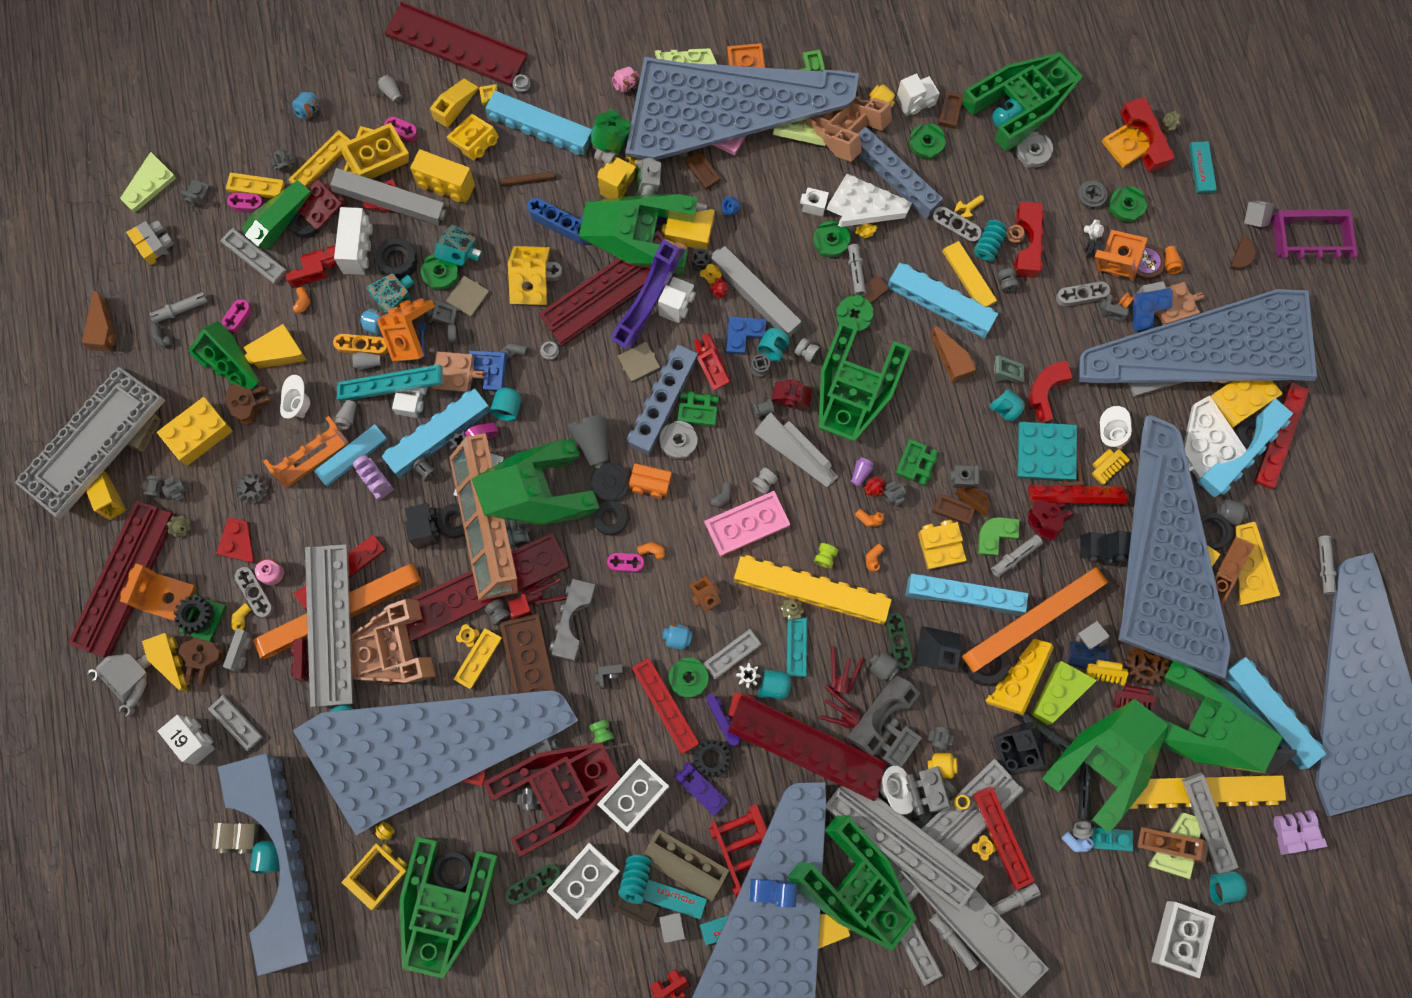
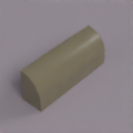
M657 829L643 855L651 860L652 867L711 902L729 872L725 867L660 829Z

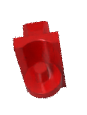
M676 969L667 975L671 984L664 988L660 980L650 985L653 994L652 998H685L686 995L683 991L690 987L687 979L684 976L682 977Z

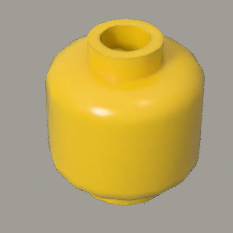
M877 84L868 95L870 98H877L891 103V107L895 103L893 101L895 97L894 92L884 84L880 86Z
M934 753L932 760H928V769L939 766L943 779H952L955 774H958L957 758H954L952 753Z

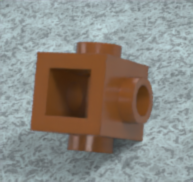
M706 576L689 585L694 595L691 598L695 606H700L704 612L721 603L718 596L721 594L720 590Z

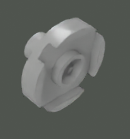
M1032 132L1016 146V155L1026 168L1045 165L1053 152L1051 140L1046 135H1039V132ZM1032 146L1035 149L1038 148L1036 153L1031 151Z
M675 421L670 425H666L661 431V450L670 458L687 459L697 447L698 439L696 432L690 424L684 421ZM681 436L684 442L675 444L676 441L673 439Z

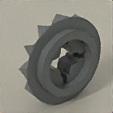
M1086 181L1078 190V199L1082 201V205L1085 204L1089 208H1097L1103 205L1107 199V190L1098 181ZM1092 190H1094L1093 192L1095 195L1093 199L1090 198V192H1092Z
M256 473L247 474L244 478H240L239 484L236 485L239 498L249 504L260 502L268 492L266 480ZM247 484L252 486L256 484L254 488L256 489L257 493L249 491Z

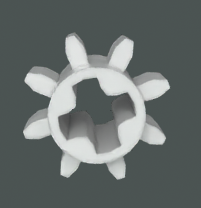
M748 663L746 668L740 666L739 668L742 672L736 674V677L741 678L739 685L744 683L747 689L749 684L756 686L755 678L761 677V675L756 674L758 667L753 669L750 667V663ZM744 672H746V673H748V674L751 672V673H752V677H751L752 680H750L749 678L745 680V679H744V676H745V673H744Z

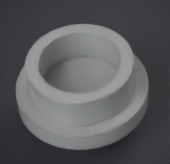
M520 74L514 78L513 88L517 92H526L530 88V80L525 75Z
M551 341L545 342L540 349L542 357L547 360L555 359L559 354L558 345Z
M1080 821L1075 823L1073 828V835L1075 837L1086 840L1094 834V830L1089 822Z

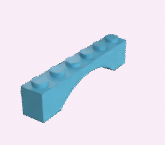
M1277 399L1271 401L1256 417L1255 434L1246 452L1235 460L1213 465L1197 483L1214 498L1220 493L1224 495L1231 488L1229 484L1232 481L1236 482L1243 475L1241 472L1243 468L1248 469L1255 462L1253 457L1256 454L1258 456L1261 455L1267 448L1265 444L1268 441L1271 443L1279 435L1277 431L1280 428L1283 430L1291 422L1289 418L1293 413Z
M911 574L907 581L905 597L963 603L991 609L1003 614L1022 616L1026 613L1028 593Z

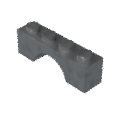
M572 579L571 584L568 583L565 595H568L566 603L563 602L560 609L562 618L561 621H557L555 632L557 633L556 640H552L549 649L554 658L576 663L581 643L571 633V621L579 610L592 606L596 592L595 584Z
M894 675L848 735V738L856 747L873 756L885 741L882 737V725L886 718L897 710L909 709L920 695V692L911 682Z

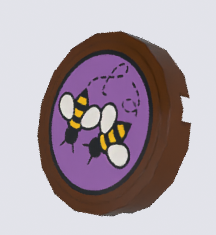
M1146 245L1136 277L1149 280L1159 276L1165 266V258L1160 249L1154 245Z

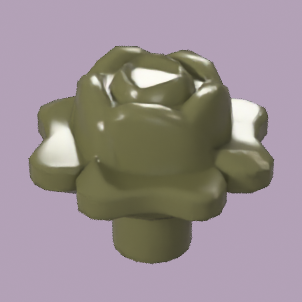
M1177 111L1167 113L1162 120V129L1170 132L1179 128L1181 125L1179 121L1180 114Z
M184 515L173 516L171 521L167 523L169 527L168 533L173 534L175 538L186 536V531L191 530L189 526L190 519L185 518Z
M795 598L784 600V605L780 607L783 612L782 616L784 618L788 617L789 621L800 619L801 614L804 613L802 603L800 601L796 602Z

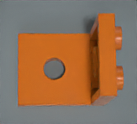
M1111 230L1104 251L1097 250L1095 254L1097 272L1112 273V276L1118 278L1125 276L1134 281L1148 238ZM1122 248L1129 250V253L1125 256L1119 255L1118 252Z
M424 298L414 302L410 300L403 301L399 307L389 309L387 314L377 319L392 361L420 359L424 356L412 320L434 308L433 300L424 301Z
M135 564L134 568L129 572V580L126 587L121 591L120 601L138 610L174 621L176 615L173 613L178 610L175 608L176 605L180 606L181 603L179 601H185V597L189 596L192 598L196 586L157 574L142 565ZM173 594L174 600L167 604L165 602L166 596Z

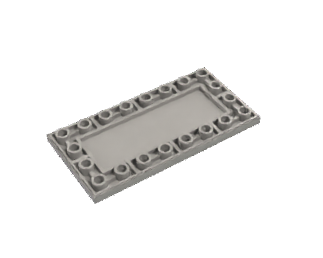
M118 367L98 387L93 396L84 403V406L72 416L67 425L58 432V435L45 446V449L32 461L31 465L19 475L15 483L53 516L61 520L166 400Z

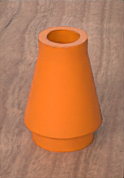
M1169 246L1165 248V270L1169 274L1180 273L1183 270L1184 263L1176 247Z

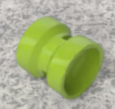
M821 543L818 549L820 553L816 555L814 563L831 569L834 563L833 557H836L838 549L832 545Z

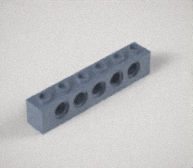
M864 127L858 133L860 134L862 151L858 156L903 198L912 202V206L924 218L928 219L933 215L935 209L940 207L943 198L868 128Z
M678 344L675 350L672 349L668 356L669 362L667 366L664 365L660 372L661 378L659 382L656 381L652 387L653 394L651 398L648 397L643 406L645 410L643 414L638 415L635 422L637 426L635 430L630 431L627 437L629 448L650 457L661 431L665 427L698 360V353ZM675 365H681L683 368L681 370H675L673 367ZM667 381H673L675 384L673 386H667L665 383ZM659 397H665L667 399L665 402L657 401ZM651 413H657L659 415L655 419L649 417ZM643 429L651 431L648 435L640 433Z

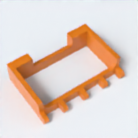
M329 416L326 418L330 424L329 429L321 435L318 434L317 438L307 445H302L300 450L288 458H283L284 461L275 466L267 459L263 461L270 473L286 488L296 483L350 444ZM326 443L327 447L298 467L294 466L296 462Z

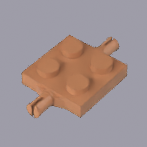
M1185 282L1166 287V289L1170 288L1173 290L1172 308L1154 311V315L1161 320L1163 325L1197 315L1200 312L1195 302L1203 300L1204 294L1200 292L1192 295Z
M437 351L434 365L440 364L443 367V385L432 386V389L455 392L470 391L473 378L484 379L485 371H476L474 369L475 356L472 354Z

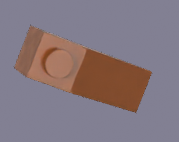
M93 291L82 344L89 350L112 352V348L116 343V336L106 301L98 291Z
M933 327L931 337L951 383L973 376L976 370L974 359L970 358L969 353L939 327Z
M1141 827L1138 848L1206 864L1209 845L1206 841Z

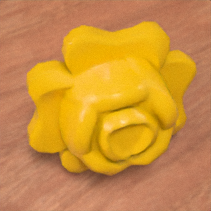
M873 223L862 224L856 228L855 233L863 238L872 237L874 232H876L877 225H873Z

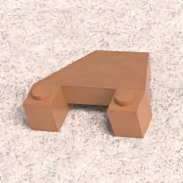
M855 96L854 102L847 108L804 120L823 139V142L836 157L852 162L862 152L860 134L858 133L867 126L882 131L892 121L891 103L877 98H870V101L860 100V97Z
M404 599L388 605L378 616L371 618L368 624L364 627L361 626L351 634L354 680L409 683L421 682L435 677L431 657L413 659L406 624L422 619L418 600Z

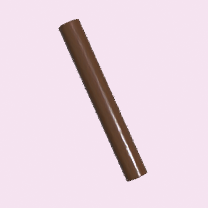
M554 172L501 178L500 180L501 186L555 179Z

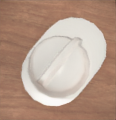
M291 375L282 386L280 413L286 419L293 418L294 416L304 418L310 406V399L304 393L302 378L298 375Z
M1113 406L1103 412L1100 418V431L1102 442L1105 445L1122 449V446H1125L1130 441L1132 432L1131 417L1125 408Z
M891 766L882 777L880 793L884 798L888 799L890 806L897 813L908 814L913 810L911 803L913 799L906 785L908 784L907 773L899 766Z

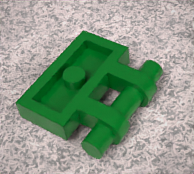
M689 391V393L681 392V399L688 400V402L680 403L678 421H684L692 425L715 427L717 407L710 406V403L718 404L719 396H713L711 393L696 394L695 391ZM694 401L704 402V405H696V404H693V402H694Z
M909 439L895 475L913 481L915 475L920 477L918 484L926 486L927 481L932 476L931 470L933 465L937 463L938 451L931 449L930 454L925 453L926 445ZM921 460L926 462L924 470L919 468Z
M206 599L213 607L212 611H214L215 615H212V618H214V621L209 622L211 626L209 628L205 627L206 631H199L200 633L198 634L193 632L191 636L212 642L227 606ZM199 608L189 610L187 618L190 622H192L196 611L201 612ZM179 629L180 633L187 634V631Z

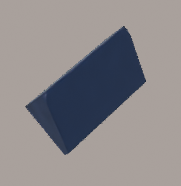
M1070 642L1068 665L1087 669L1088 664H1097V660L1110 662L1109 648L1096 646L1090 650L1086 644Z

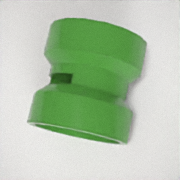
M608 719L589 726L591 732L595 733V743L602 742L604 744L614 739L613 733L608 730L610 726Z

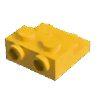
M473 114L468 116L447 136L450 143L458 147L464 155L473 161L477 157H482L485 150L489 146L495 145L499 138L493 126Z
M952 520L941 522V526L934 527L933 524L922 527L923 530H920L918 536L928 570L966 562L961 543L963 539L958 522L953 523Z

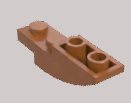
M1237 536L1214 577L1221 608L1255 546Z

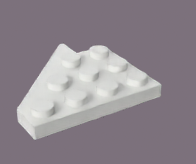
M846 174L829 202L827 210L842 216L838 226L843 227L905 218L912 202L878 188L871 183L862 181L855 176Z
M1211 396L1192 406L1184 448L1189 470L1199 480L1213 465L1239 458L1246 452V448Z

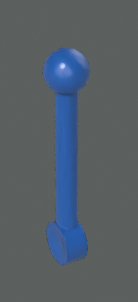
M421 322L418 326L421 330V348L424 354L421 359H424L426 357L424 352V330L426 329V324Z

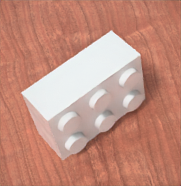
M340 207L334 259L343 274L365 275V270L369 267L367 253L371 250L369 235H372L373 226L370 224L368 215L365 214L363 208Z
M638 759L597 805L629 833L669 789V786L642 760Z
M588 843L547 892L578 920L620 873V870L591 843Z
M1167 901L1151 962L1191 977L1200 978L1215 916L1177 902Z

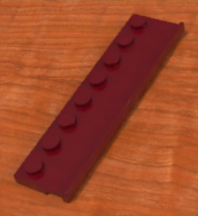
M403 1L400 2L399 8L385 30V35L391 39L509 87L513 86L514 78L519 75L524 61L526 62L527 52Z
M656 231L653 243L661 244L662 240L665 239L659 231ZM618 258L539 313V316L563 347L639 294L651 268L630 265Z
M138 500L135 501L67 643L68 645L103 658L112 656L134 609L120 601L121 591L126 587L129 580V572L134 568L135 564L152 570L169 534L167 523L171 521L173 516L177 517L175 514Z
M744 694L741 695L727 732L872 801L877 799L886 766L885 761L871 756Z

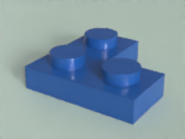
M1167 288L1134 294L1133 329L1135 331L1153 328L1154 311L1172 308L1173 290Z
M729 316L726 354L745 355L746 338L762 339L765 334L766 319Z
M469 351V354L475 356L474 369L476 371H485L483 389L497 391L500 388H504L507 354L502 352Z

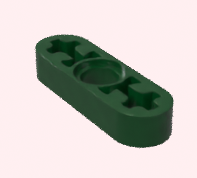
M894 612L888 615L885 625L892 657L898 661L901 658L900 652L896 653L895 650L899 651L906 648V651L902 653L903 657L907 658L908 661L905 665L902 662H898V668L904 670L912 664L913 659L904 618L901 614ZM892 617H895V620H899L897 630L902 629V632L891 633V631L895 630L894 624H890ZM895 636H901L904 639L903 646H896L893 639Z
M549 864L513 884L505 892L507 902L519 904L552 885L561 875L560 868L557 865ZM549 868L556 870L555 879L552 880L551 877L545 879L544 881L547 884L543 886V881L538 874L542 873V876L548 874ZM531 878H536L539 882V887L534 891L530 890L527 886ZM523 883L528 895L525 896V892L518 895L519 899L517 901L515 898L511 899V890L519 891L522 889L520 884Z

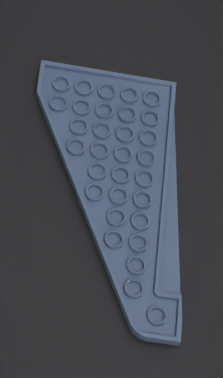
M644 57L625 155L639 159L651 157L659 160L847 108L855 100L859 73L836 70H823L822 72L683 63Z
M1276 289L1089 348L1080 356L1079 382L1315 381L1317 371L1309 291Z
M1149 415L1145 418L1141 439L1123 617L1118 640L1216 678L1224 679L1226 678L1231 647L1182 436L1173 424Z
M1373 553L1347 559L1340 563L1336 570L1335 585L1337 593L1333 597L1319 741L1326 755L1317 761L1315 782L1326 816H1333L1412 794V683L1380 570Z
M547 690L322 712L294 729L293 732L357 836L374 824L561 732L577 722L578 719L562 694Z
M825 782L796 783L789 786L783 793L692 998H815L820 908L798 889L796 893V907H778L772 903L751 902L750 879L789 881L787 876L799 862L812 863L822 874L826 812Z

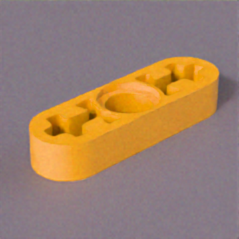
M339 334L333 340L335 348L341 353L356 354L357 352L380 356L388 353L384 338ZM345 340L348 344H343V347H341L339 343ZM359 341L366 342V346L363 349H357L356 345ZM382 343L383 347L378 350L375 346H379Z

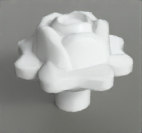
M1094 220L1090 226L1086 225L1084 227V232L1089 233L1090 239L1096 241L1097 238L1102 237L1104 227L1100 224V220Z

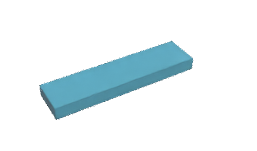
M374 424L314 472L325 486L328 487L353 467V463L359 457L368 456L388 439Z

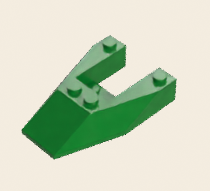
M1061 52L1007 65L964 91L962 105L973 116L1007 95L1019 103L1023 112L998 126L995 141L1007 152L1020 144L1052 116L1080 82L1083 75Z
M653 194L588 201L585 204L579 238L630 265L651 268L654 255L660 244L653 243L658 216L694 223L698 197L682 194ZM688 249L685 250L674 273L684 274Z
M841 321L821 369L819 429L855 442L892 399L911 347L893 341L880 374L846 361L858 327Z
M574 439L555 441L516 453L472 478L471 480L484 516L546 525L586 518L598 510L599 505L593 491L552 497L542 469L569 466L580 455Z
M1173 661L1165 676L1166 685L1202 701L1188 731L1162 719L1168 724V728L1161 746L1195 763L1265 773L1283 736L1232 692L1194 669Z
M1134 699L1082 731L1042 780L1057 792H1060L1084 762L1117 787L1116 791L1092 819L1110 833L1148 786L1168 724Z
M837 815L825 831L856 864L843 882L835 889L814 865L808 862H799L787 878L790 882L797 884V889L836 923L893 951L914 923L916 917L889 859L850 816Z
M416 837L399 899L402 969L444 979L481 920L500 856L477 851L466 892L430 884L441 842Z

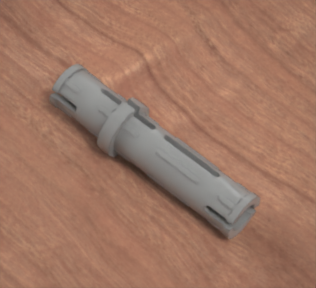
M851 244L848 246L850 258L848 263L852 271L854 294L863 297L866 295L862 271L863 259L860 258L859 245Z
M201 292L172 305L166 304L164 308L149 314L152 317V321L158 323L168 318L173 319L177 314L208 303L204 292Z
M1036 534L1033 535L1028 541L1009 555L1003 556V560L991 567L992 573L999 578L1010 568H1015L1019 561L1043 544L1042 539Z
M1320 536L1318 541L1323 594L1333 595L1337 593L1335 585L1337 574L1334 571L1331 536Z
M1033 883L1020 891H1013L1012 895L992 904L991 907L999 915H1002L1018 906H1024L1026 902L1041 894L1036 884Z
M935 913L929 921L936 927L940 937L946 940L968 970H973L980 962L973 956L938 913Z

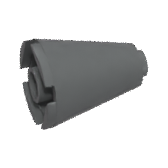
M604 414L583 418L578 424L576 421L568 424L571 434L590 466H595L596 469L600 465L606 464V461H609Z

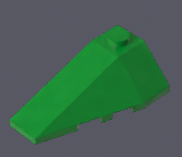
M299 180L295 181L251 214L242 227L244 234L258 247L270 250L312 191Z
M219 321L202 329L188 352L205 368L210 367L216 371L215 374L228 378L231 384H237L245 389L251 388L254 390L259 380L232 334Z

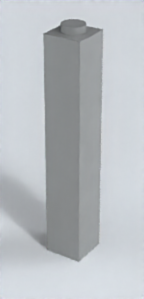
M336 168L330 184L332 192L438 226L440 220H444L446 215L443 202Z
M724 246L712 254L711 264L719 268L722 276L774 328L783 330L789 338L800 329L802 321L731 251Z

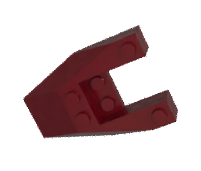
M602 742L537 753L483 782L493 802L528 784L531 785L547 818L510 838L518 856L523 857L576 827L620 780V777Z

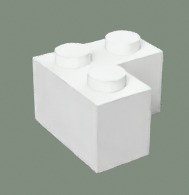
M916 73L901 80L896 101L905 116L915 115L921 109L934 106L940 93L930 76L920 80Z
M673 277L670 285L665 286L659 298V316L676 323H680L682 318L685 319L688 312V303L693 302L696 294L694 292V285Z

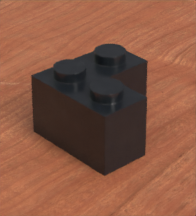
M428 503L405 508L407 518L405 527L408 541L414 548L419 549L439 544L437 538L440 537V532L434 522V519H436L434 508H431Z
M1116 531L1110 534L1089 532L1080 535V558L1088 559V562L1092 563L1103 561L1106 565L1126 562L1129 559L1132 532Z

